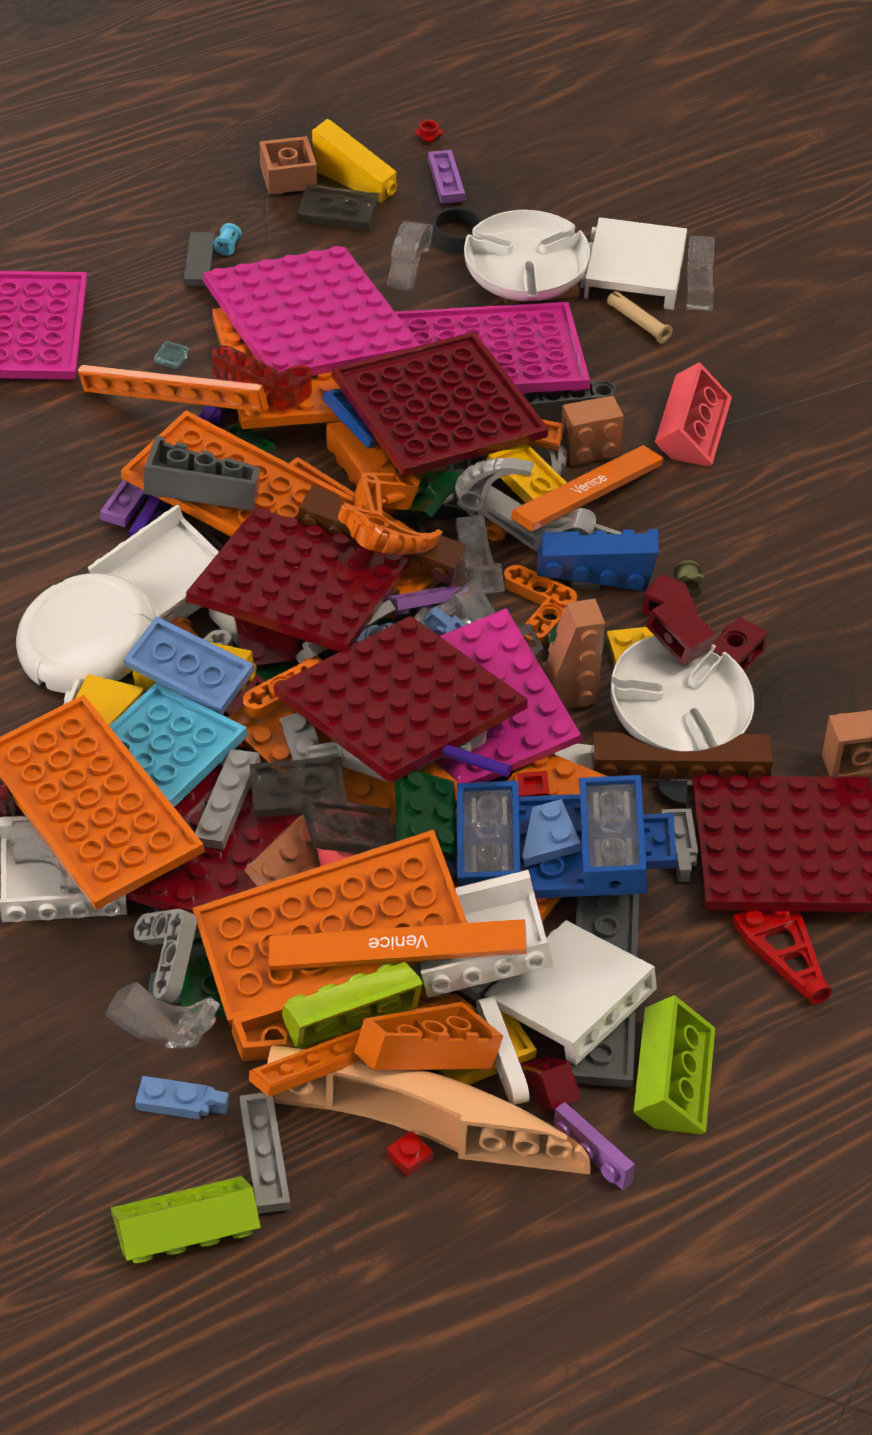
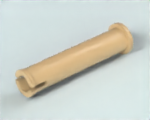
M614 291L615 295L613 293L609 295L607 299L608 305L614 307L655 336L657 342L660 344L665 343L671 337L673 329L670 325H664L618 291Z

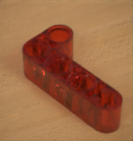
M217 346L212 350V375L215 379L263 385L268 406L272 409L279 411L288 410L312 396V369L309 366L294 365L280 372L231 346Z

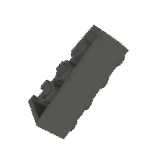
M156 435L145 465L144 494L253 511L259 494L260 468L228 457L220 460L212 452L203 450L201 453L188 450V445L177 442L176 445L165 442V437Z

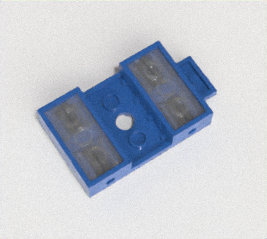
M641 775L579 778L580 794L519 797L518 781L457 783L458 887L528 870L535 898L646 894V869L677 868L674 813L643 814ZM562 799L581 842V851L524 867L522 855L532 807Z

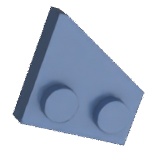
M562 799L532 807L522 855L524 867L581 851V842Z

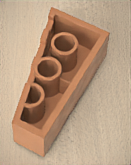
M596 599L566 604L556 629V639L550 643L548 648L549 656L547 661L541 665L566 709L597 704L605 622Z

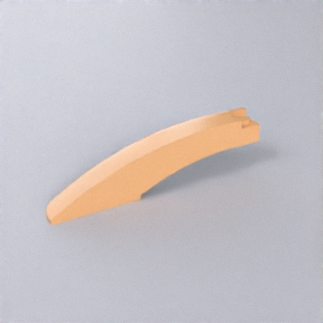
M272 1045L267 1064L305 1049ZM360 1060L344 1069L273 1095L274 1103L335 1110L378 1120L408 1131L413 1130L418 1135L429 1138L458 1152V1159L590 1174L591 1172L590 1159L584 1148L560 1130L503 1099L426 1070H373L363 1060Z

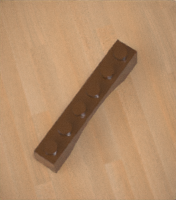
M312 485L299 507L297 521L306 526H320L322 529L327 530L328 533L334 535L345 534L352 538L346 524L340 522L337 517L341 505H344L339 495ZM441 535L438 544L434 548L418 554H406V556L411 557L408 570L451 586L463 564L467 545Z
M593 732L591 748L592 770L606 776L641 775V779L692 780L693 777H702L704 775H719V777L741 775L748 776V778L771 776L773 756L770 734H740L731 741L717 747L700 751L682 752L652 747L636 741L624 733Z

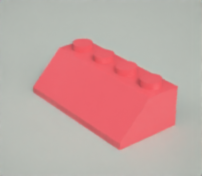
M700 362L676 374L655 443L671 460L709 467L714 461L732 396Z

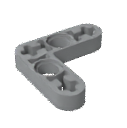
M182 909L146 913L141 915L134 928V938L149 945L163 944L153 993L155 997L168 1002H174L179 997L183 987L197 925V918L193 913Z

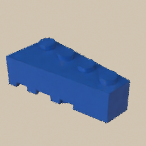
M648 529V533L634 534V530H623V534H606V531H595V533L590 535H581L579 531L543 532L537 554V576L647 591L659 553L658 529Z

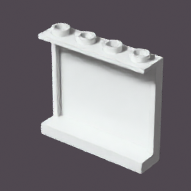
M599 217L597 227H592L591 242H589L590 258L586 270L587 273H584L581 278L580 288H585L584 298L588 299L590 287L665 296L664 309L674 310L686 245L687 229Z
M177 504L164 512L156 520L141 528L139 532L120 543L102 558L97 559L88 567L90 573L110 574L130 581L147 596L155 611V615L171 623L176 617L183 616L187 618L202 607L185 601L186 591L219 551L183 517L180 506Z
M26 816L0 817V911L2 922L127 914L126 895L95 910Z
M525 870L455 888L467 923L525 919L527 954L438 959L420 963L427 997L553 967L529 871Z
M566 920L546 938L553 967L501 979L495 985H492L484 995L485 998L494 997L500 1011L563 1045L566 1060L577 1065L657 989L655 966Z

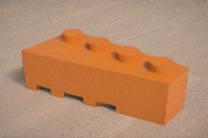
M343 422L326 423L327 449L336 456V462L340 468L345 469L352 485L355 484L357 487L362 473H396L394 464L381 446L368 449ZM382 508L387 514L399 513L398 509Z
M287 1002L233 1018L232 1035L242 1061L267 1060L272 1045L295 1048L282 1017L283 1005ZM342 1034V1035L333 1037V1038H331V1039H328V1040L319 1042V1043H317V1044H314V1045L305 1047V1048H303V1049L311 1048V1047H313V1046L319 1045V1044H321V1043L327 1042V1041H329V1040L335 1039V1038L340 1037V1036H343V1035H345V1034Z
M463 1002L364 1018L354 1053L373 1070L493 1069L503 1035Z

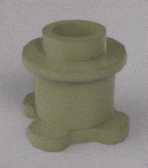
M691 560L678 563L673 569L677 581L685 583L690 594H701V584L704 582V576L700 574V565Z

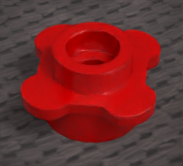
M425 120L420 123V128L415 130V135L422 137L426 142H432L436 137L443 135V130L438 129L439 125L437 122Z

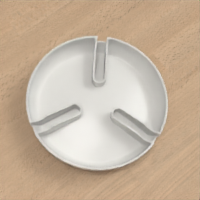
M513 210L493 215L481 221L472 229L473 236L468 234L464 245L466 266L477 283L497 296L515 301L547 300L567 292L583 277L590 258L589 243L581 230L575 233V225L570 221L551 213L536 210Z
M89 573L67 578L63 582L54 584L42 592L30 604L22 616L16 636V649L19 661L31 680L38 685H41L43 681L46 683L47 689L56 692L66 693L67 690L71 691L75 679L79 680L81 688L88 674L118 681L132 671V669L125 666L123 659L156 617L155 611L144 592L124 578L102 573Z
M650 636L634 643L620 656L613 670L610 693L619 721L637 741L664 750L700 751L717 747L731 741L740 734H744L754 712V695L750 681L740 665L724 651L720 657L714 653L716 646L713 644L709 652L683 666L655 636Z

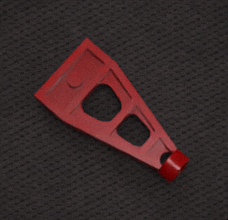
M745 910L733 914L732 923L746 944L803 996H806L812 1005L821 1004L831 996L832 989L823 978L803 917L798 911ZM788 930L793 936L795 945L777 950L765 938ZM802 955L809 968L794 972L785 961Z

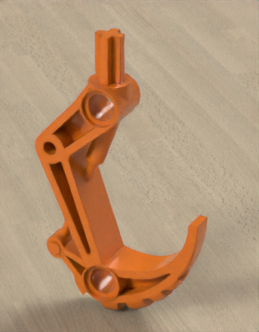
M362 473L353 496L354 505L349 503L341 505L337 516L340 522L346 524L352 538H355L361 546L367 550L386 554L406 555L428 551L438 544L442 531L439 529L432 533L411 531L383 516L382 508L401 510L411 508L414 497L418 492L419 483L421 482V478L417 477L418 473L402 477L400 473Z

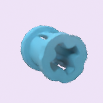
M232 223L223 224L220 229V236L216 237L213 242L215 251L220 255H232L235 251V243L239 242L242 237L241 229Z

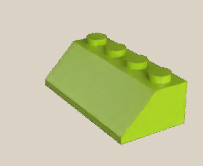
M406 962L397 965L395 963H388L381 966L377 972L365 975V973L356 974L350 977L346 983L337 986L335 984H328L318 989L315 994L306 997L301 994L290 998L283 1005L282 1017L295 1048L303 1049L361 1028L364 1018L405 1012L417 1008L423 984L420 977Z
M675 995L645 1008L633 1113L654 1129L702 1135L706 1133L715 1027Z
M242 1176L111 1207L122 1253L127 1261L132 1260L133 1263L149 1261L153 1258L152 1254L166 1251L167 1255L178 1254L186 1251V1246L197 1243L200 1246L214 1245L220 1242L219 1238L232 1235L233 1238L247 1237L253 1234L252 1230L261 1228L253 1188Z

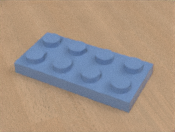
M157 616L123 659L126 667L223 715L255 671L252 663Z

